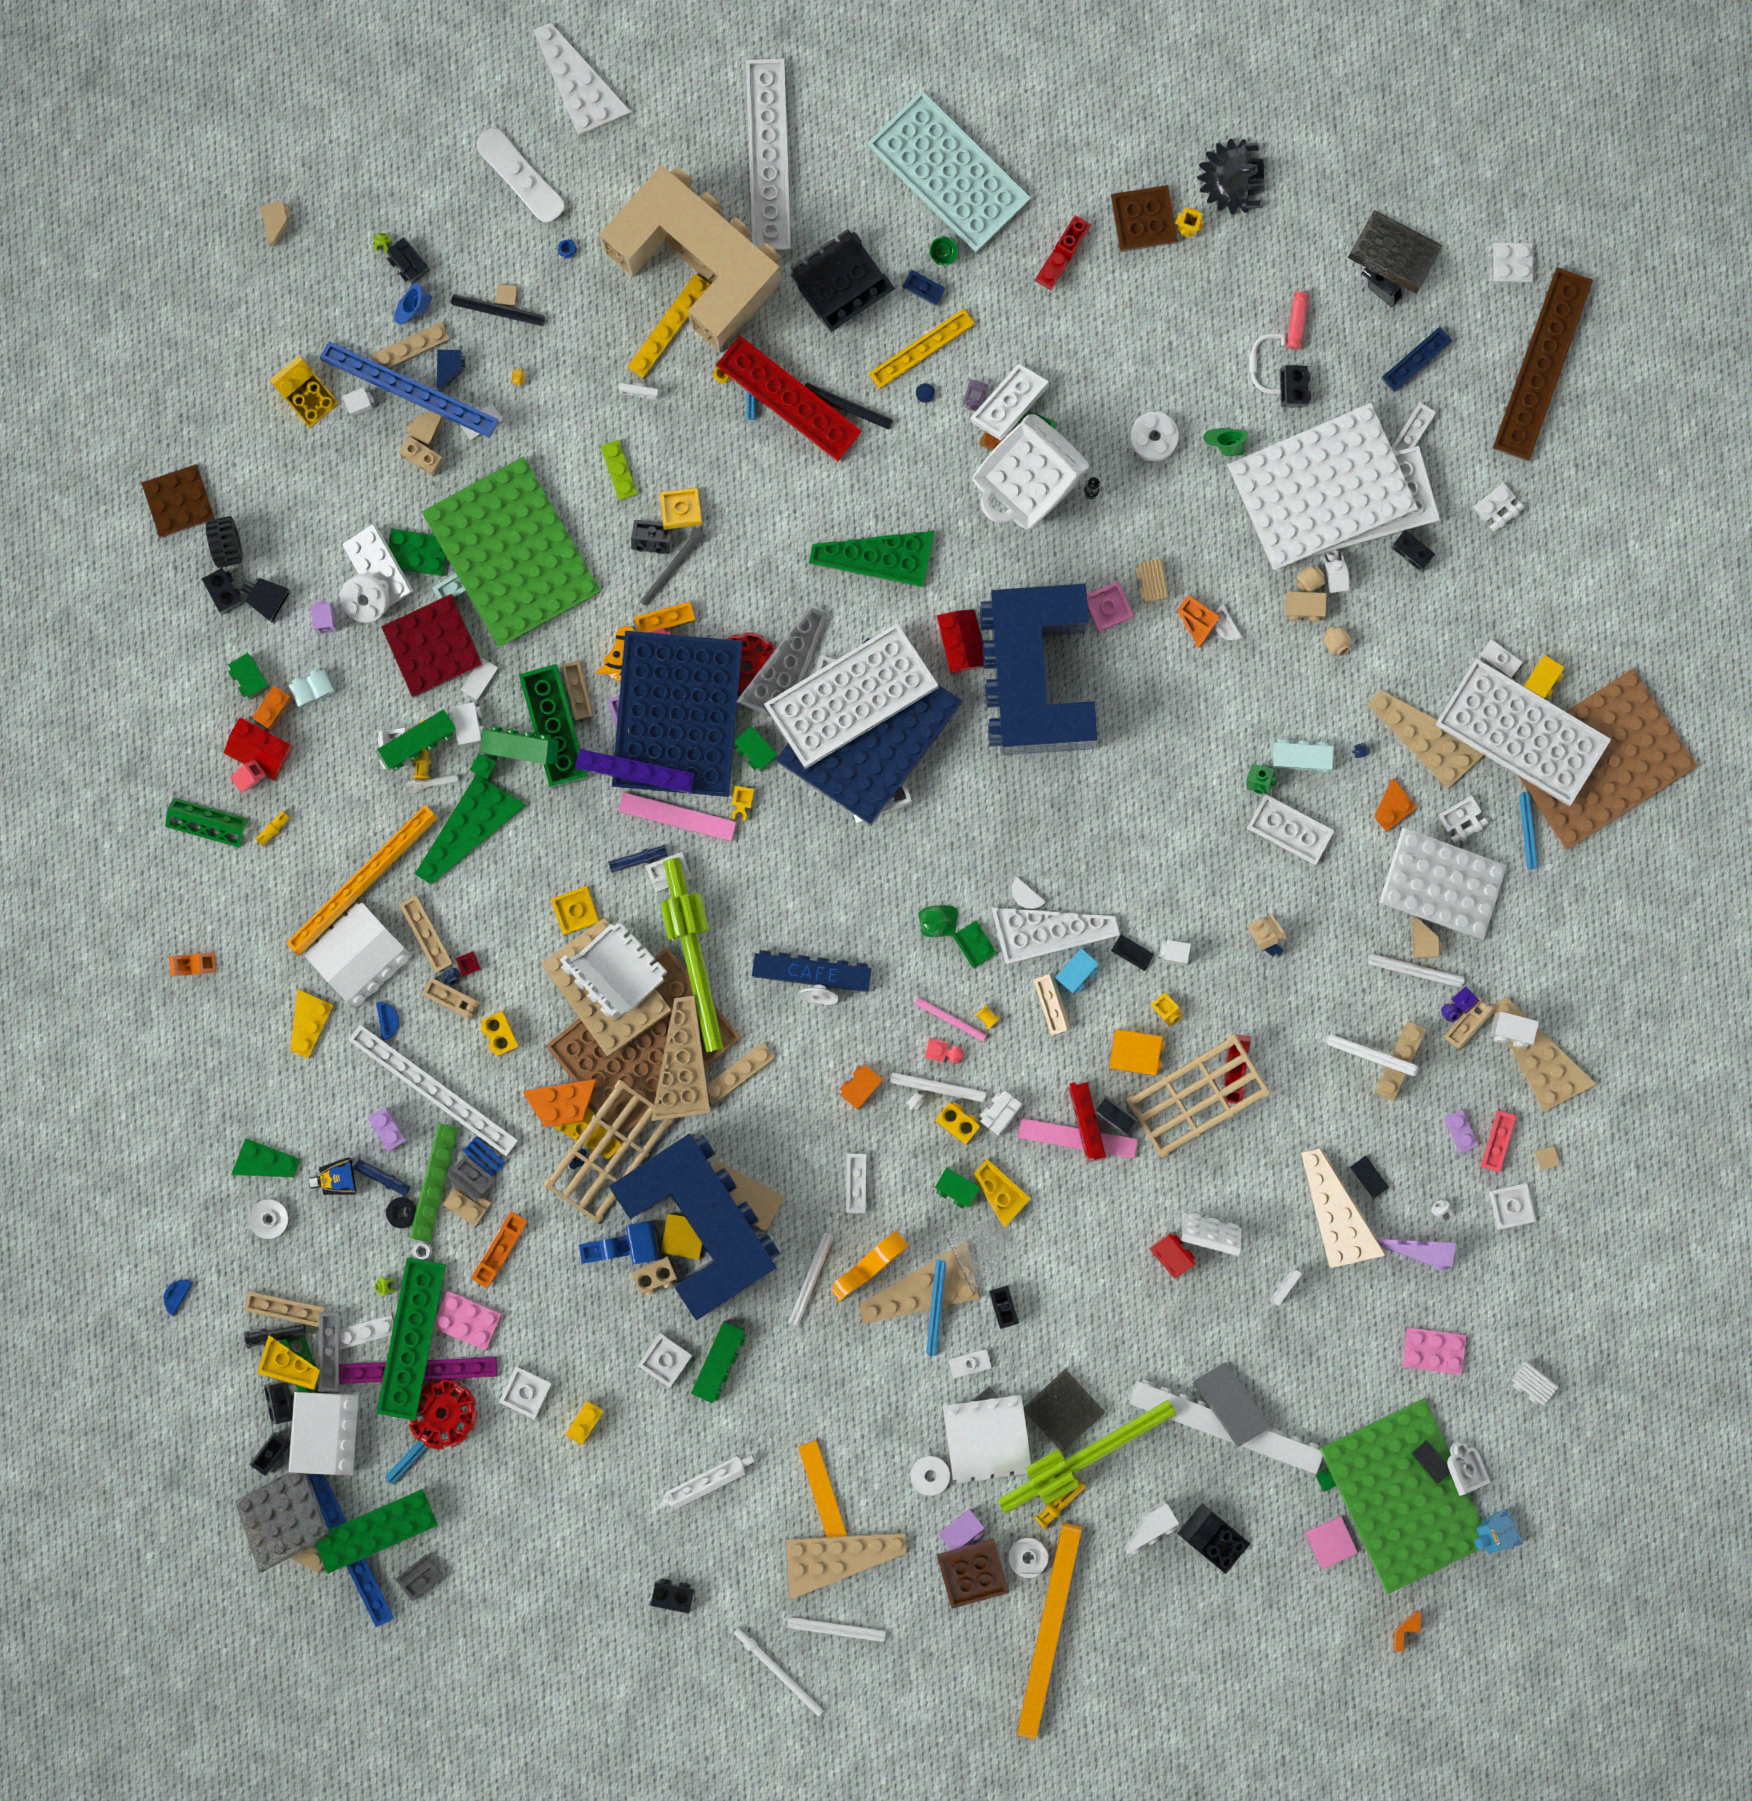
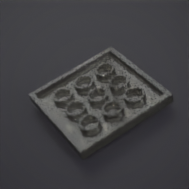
M1374 210L1348 258L1417 294L1443 245Z
M288 1472L235 1501L259 1572L263 1573L330 1537L308 1473Z

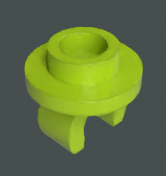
M377 233L372 239L376 242L373 247L374 251L378 250V245H383L384 253H386L389 249V244L392 243V238L388 237L389 235L386 233Z
M379 1277L375 1282L376 1292L380 1296L394 1293L395 1289L388 1288V1283L395 1281L394 1278L385 1279L384 1277Z

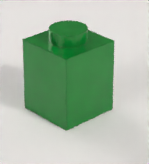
M478 753L470 771L489 781L498 764Z

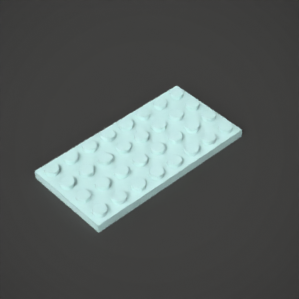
M922 90L867 143V146L975 253L1031 200V197Z

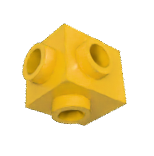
M1184 207L1183 214H1178L1175 223L1179 225L1177 231L1181 232L1180 234L1185 237H1196L1197 231L1201 232L1204 221L1201 220L1203 213L1194 208ZM1187 222H1191V223L1193 224V226L1188 225V224H1186V223H1187Z

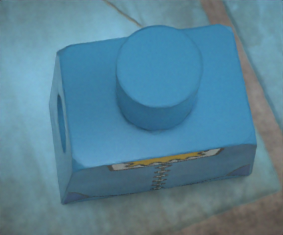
M1508 1509L1493 1513L1477 1527L1479 1538L1475 1539V1545L1479 1550L1485 1548L1488 1554L1524 1544Z

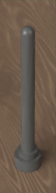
M696 527L691 530L688 542L643 596L641 604L647 605L694 545L703 542L707 537Z

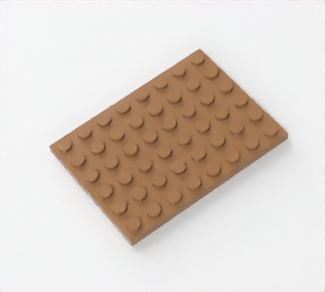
M1634 668L1565 711L1611 739L1571 806L1566 805L1522 777L1518 776L1527 792L1531 794V798L1565 850H1568L1697 767V764Z
M664 948L654 957L656 960L651 966L659 962L667 971L662 977L665 981L656 989L672 1010L674 998L694 995L689 973L669 948ZM715 1005L714 1008L724 1049L706 1052L697 1013L704 1068L742 1038ZM671 1013L609 1058L580 1018L545 1047L574 1082L597 1080V1086L594 1087L591 1095V1103L598 1111L615 1089L614 1086L618 1080H622L631 1089L654 1104ZM625 1089L603 1117L610 1126H612L633 1097ZM639 1100L618 1129V1132L624 1135L635 1126L649 1106Z

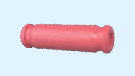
M1297 291L1294 293L1295 298L1292 304L1287 347L1300 350L1305 330L1309 294Z

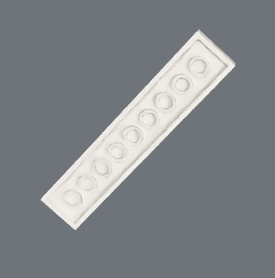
M784 59L746 60L752 243L757 248L765 242L775 251L791 250L785 62Z

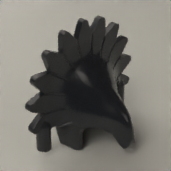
M1230 138L1227 148L1220 143L1216 144L1217 154L1210 151L1206 152L1209 162H1201L1199 164V167L1205 173L1198 175L1197 179L1205 182L1200 188V192L1210 193L1207 199L1208 204L1218 201V211H1222L1228 205L1231 215L1235 214L1238 206L1243 213H1247L1248 209L1260 208V200L1248 201V196L1265 191L1264 159L1247 156V151H1259V143H1246V140L1242 139L1239 145L1236 146L1233 139Z

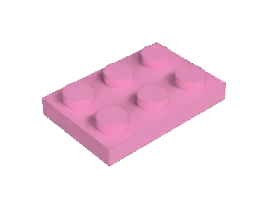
M447 1291L437 1313L434 1329L487 1350L502 1314Z
M1407 1328L1402 1367L1462 1375L1466 1335Z

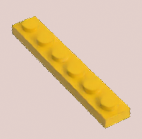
M697 274L693 275L629 363L628 369L644 379L689 317L688 310L711 284Z

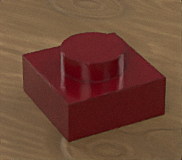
M474 951L455 958L462 977L481 970Z

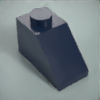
M437 349L436 388L438 391H443L462 373V367H466V356H462L461 350Z

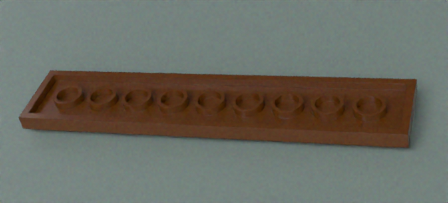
M1556 267L1492 449L1528 462L1530 461L1593 282L1592 279Z

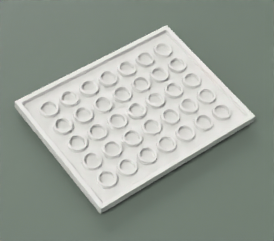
M1372 403L1227 464L1273 572L1418 510Z

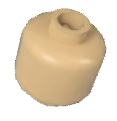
M1309 565L1297 574L1299 582L1296 585L1302 592L1315 593L1325 584L1324 578L1326 576L1317 566Z
M1333 626L1325 632L1326 635L1323 642L1332 655L1342 656L1351 650L1352 639L1343 627L1336 628Z

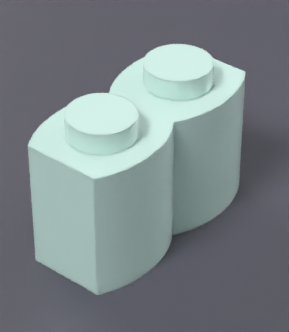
M319 668L309 673L310 676L303 679L301 676L291 681L292 684L289 685V688L299 708H303L335 693L325 670L321 671Z

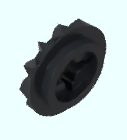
M395 1198L387 1206V1220L396 1228H408L413 1224L417 1207L408 1198ZM407 1206L405 1213L409 1218L402 1216L397 1220L399 1213L395 1208L402 1210Z

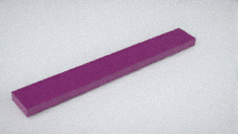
M497 1357L428 1360L424 1380L498 1377ZM386 1362L339 1364V1384L382 1382Z

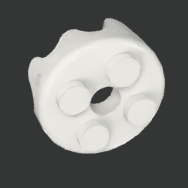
M1150 412L1140 416L1132 426L1130 433V444L1133 451L1146 461L1161 462L1166 460L1175 451L1179 441V431L1176 423L1169 416L1160 412ZM1152 431H1157L1160 434L1158 441L1150 439L1149 434Z
M371 573L355 574L344 584L341 590L340 601L344 611L349 617L358 622L369 623L378 620L385 614L391 602L388 594V583L385 580L376 579ZM360 595L367 596L368 603L361 602Z

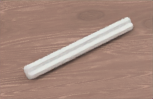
M1371 954L1368 960V964L1432 981L1456 987H1462L1464 984V977Z
M1335 1035L1328 1037L1327 1044L1329 1046L1411 1076H1416L1418 1072L1417 1065Z
M892 1073L890 1077V1083L979 1102H984L986 1098V1092L898 1073Z
M824 1233L789 1320V1323L794 1326H798L833 1240V1235Z
M790 1617L788 1622L789 1628L879 1642H884L886 1638V1632L882 1630Z

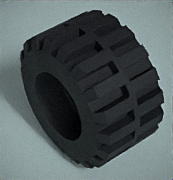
M226 516L208 520L206 522V536L211 557L216 567L223 568L241 564L243 559L242 547L233 518Z

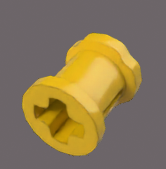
M988 1004L975 1015L976 1018L979 1017L983 1021L987 1030L1000 1019L999 1016L996 1017L989 1009Z

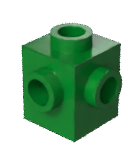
M1252 764L1246 780V789L1252 790L1257 794L1269 795L1271 788L1274 789L1277 782L1275 769L1267 765Z

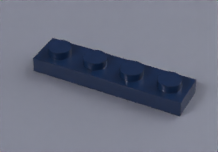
M1439 326L1383 375L1381 379L1394 393L1452 342L1451 338Z

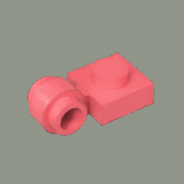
M929 1038L925 1058L944 1062L945 1056L949 1057V1062L960 1064L964 1053L963 1048L952 1046L951 1049L947 1050L949 1043Z

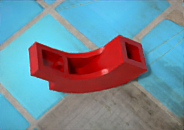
M1237 1035L1241 1045L1248 1054L1251 1036ZM1236 1045L1228 1048L1226 1063L1241 1055ZM1246 1062L1224 1074L1223 1088L1245 1076ZM1245 1085L1225 1096L1226 1101L1233 1104L1242 1101Z

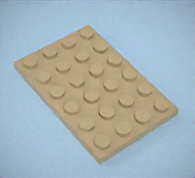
M603 918L542 962L541 965L609 1058L671 1013L672 1010L657 989H655L634 1010L616 1020L612 1016L608 1018L600 1010L603 1006L599 1002L594 1004L587 996L590 992L586 988L581 990L574 982L577 978L573 974L568 976L561 968L563 963L560 959L564 955L571 958L579 954L610 925Z

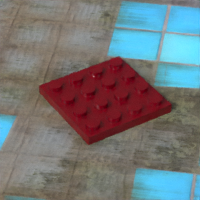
M452 594L381 626L413 698L483 666Z

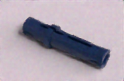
M665 845L649 850L645 848L642 852L608 861V864L610 865L611 873L646 862L648 864L652 863L651 861L668 857Z
M360 1158L354 1165V1170L386 1186V1189L398 1192L406 1197L411 1188L410 1185L397 1179L395 1175H389Z

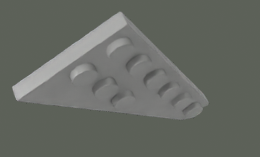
M808 607L736 702L771 717L764 704L803 681L828 614Z

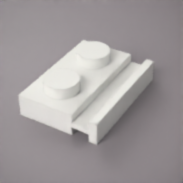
M682 852L646 865L656 893L669 888L663 861L680 857L685 881L692 879Z

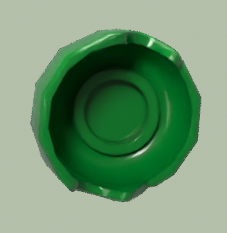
M940 236L934 239L929 247V255L933 262L938 265L947 266L958 257L959 248L957 243L950 237Z

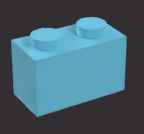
M1080 949L1055 977V980L1071 994L1074 991L1079 993L1086 985L1083 981L1087 977L1092 978L1098 971L1096 966L1099 963L1083 949Z

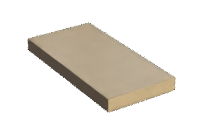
M715 1160L712 1166L715 1173L725 1168L737 1186L735 1190L729 1193L735 1204L738 1206L742 1202L747 1201L759 1220L754 1225L767 1231L785 1197L724 1163Z

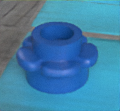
M569 239L562 240L558 245L559 255L564 256V258H571L577 251L575 243Z

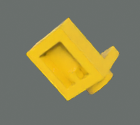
M1165 992L1150 1004L1168 1027L1178 1023L1184 1015L1179 1006Z

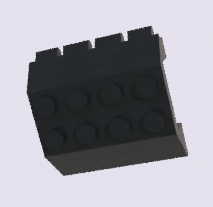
M846 229L837 236L839 242H836L833 238L821 247L823 253H820L817 249L805 257L807 264H804L801 260L791 267L793 273L790 276L799 292L821 323L831 333L895 290V287L885 273L882 274L862 246V241L856 232L853 231L851 233L849 229Z

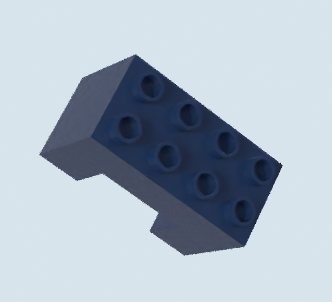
M1086 583L991 590L990 600L980 601L981 631L991 630L992 640H983L984 669H994L995 679H986L987 708L997 707L998 718L989 719V747L1000 746V756L1094 749L1098 741L1095 701L1047 704L1042 636L1086 633L1089 624Z
M689 1133L608 1187L630 1220L669 1194L712 1258L711 1261L673 1285L697 1321L776 1269L777 1267L773 1259L780 1256L781 1253L769 1235L766 1234L758 1239L751 1226L759 1222L747 1201L737 1206L729 1193L735 1190L737 1186L725 1168L715 1173L707 1161L715 1155V1152L702 1134L693 1139Z

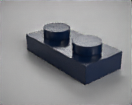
M914 270L910 271L902 285V288L934 306L937 305L945 291V287Z

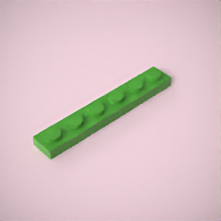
M441 1123L437 1125L409 1237L411 1239L429 1243L431 1241L458 1127Z

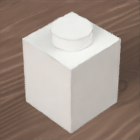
M364 387L342 396L351 417L373 409L371 403L374 400L371 392H366Z

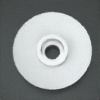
M815 985L814 988H807L799 992V997L809 1003L831 1005L838 1002V996L826 990V987L823 985Z
M267 1199L256 1203L249 1214L251 1230L257 1236L264 1239L278 1237L285 1231L288 1224V1213L285 1207L275 1200ZM268 1215H271L273 1217V1221L271 1223H268L266 1221V1217Z

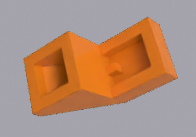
M215 953L169 956L170 976L216 972Z
M1414 1611L1394 1629L1393 1650L1404 1652V1632H1420V1611Z

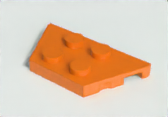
M596 1079L525 1090L523 1094L544 1127L548 1128L584 1122L587 1108L592 1100L591 1095L598 1082Z

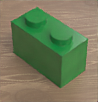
M249 653L228 664L231 669L228 673L233 681L237 680L240 687L238 689L243 697L247 696L251 700L270 688Z
M752 726L734 741L736 745L734 749L741 757L745 755L749 759L747 763L754 771L758 769L761 772L778 757L777 753Z
M947 1167L934 1187L937 1189L936 1194L945 1199L947 1196L954 1199L953 1204L962 1209L964 1206H970L980 1189L978 1185Z

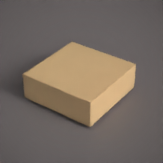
M498 284L496 304L515 306L518 287Z
M1555 1146L1534 1151L1540 1170L1560 1165Z

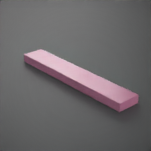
M624 792L618 812L727 841H732L736 826L734 821Z
M1021 1118L1018 1138L1083 1149L1078 1128ZM1100 1132L1105 1154L1134 1159L1137 1139Z

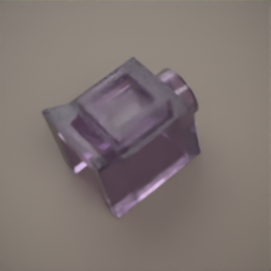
M970 379L963 399V404L966 405L965 408L971 411L979 409L984 403L989 385Z

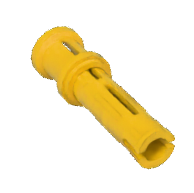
M425 749L420 752L421 756L414 760L416 767L415 775L412 778L430 780L428 774L429 765L432 764V760L429 758L430 751Z
M1079 1479L1080 1486L1055 1500L1052 1504L1045 1505L1046 1508L1038 1516L1035 1515L1033 1517L1044 1530L1047 1529V1525L1060 1517V1512L1075 1497L1087 1488Z

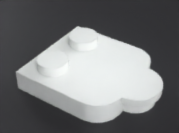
M1460 1442L1452 1444L1450 1448L1451 1456L1448 1458L1447 1463L1459 1496L1490 1483L1478 1451L1474 1448H1468Z

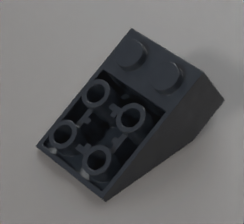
M1203 1503L1177 1533L1225 1574L1251 1544Z

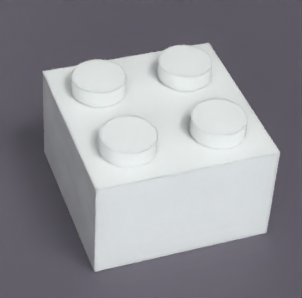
M1498 1012L1494 1016L1490 1037H1494L1495 1042L1505 1044L1509 1041L1513 1042L1514 1047L1524 1049L1534 1044L1539 1021Z

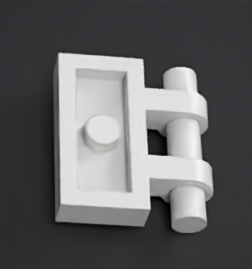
M1503 482L1477 503L1473 509L1484 522L1490 518L1493 519L1494 523L1489 527L1495 532L1499 528L1505 527L1506 522L1511 518H1516L1520 514L1519 512L1524 509V506L1521 502L1515 506L1510 503L1516 497ZM1505 507L1508 512L1500 517L1497 512Z
M1472 795L1438 815L1447 832L1453 829L1456 831L1457 834L1451 837L1454 844L1459 841H1465L1469 835L1482 831V828L1488 825L1485 818L1478 821L1475 817L1481 813V810ZM1469 820L1472 825L1463 830L1460 825Z

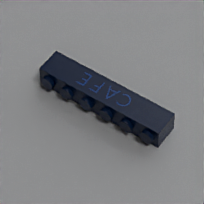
M759 950V953L754 955L752 977L869 992L872 968H868V964L857 963L856 966L849 965L848 961L837 960V963H829V959L818 958L817 961L810 960V956L798 955V958H791V954L779 953V956L771 955V951Z

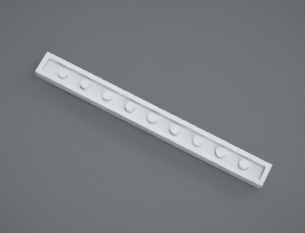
M359 1025L350 1037L349 1041L505 1156H508L518 1142L516 1138L362 1025Z

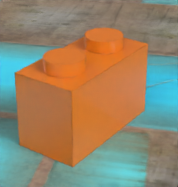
M273 686L252 718L272 731L293 698Z
M859 1065L852 1073L855 1077L850 1082L846 1080L840 1087L842 1091L840 1096L857 1110L883 1081L881 1077L866 1065L863 1067Z

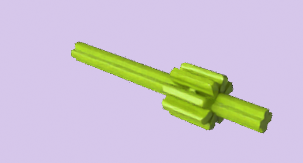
M680 857L671 858L663 861L671 898L660 902L667 938L669 940L681 938L706 1052L724 1049L698 938V935L709 931L703 899L699 893L688 894Z
M1166 1400L1067 1459L1059 1449L1053 1451L1026 1467L1030 1480L997 1499L1000 1507L1006 1515L1038 1495L1046 1505H1049L1080 1486L1075 1476L1077 1472L1177 1415L1170 1401Z

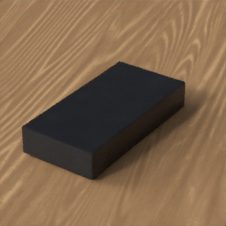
M1122 934L1111 949V952L1145 971L1154 956L1153 953Z
M1366 1155L1350 1166V1169L1372 1199L1389 1188Z
M1427 1440L1411 1452L1413 1457L1436 1484L1450 1473L1446 1462Z

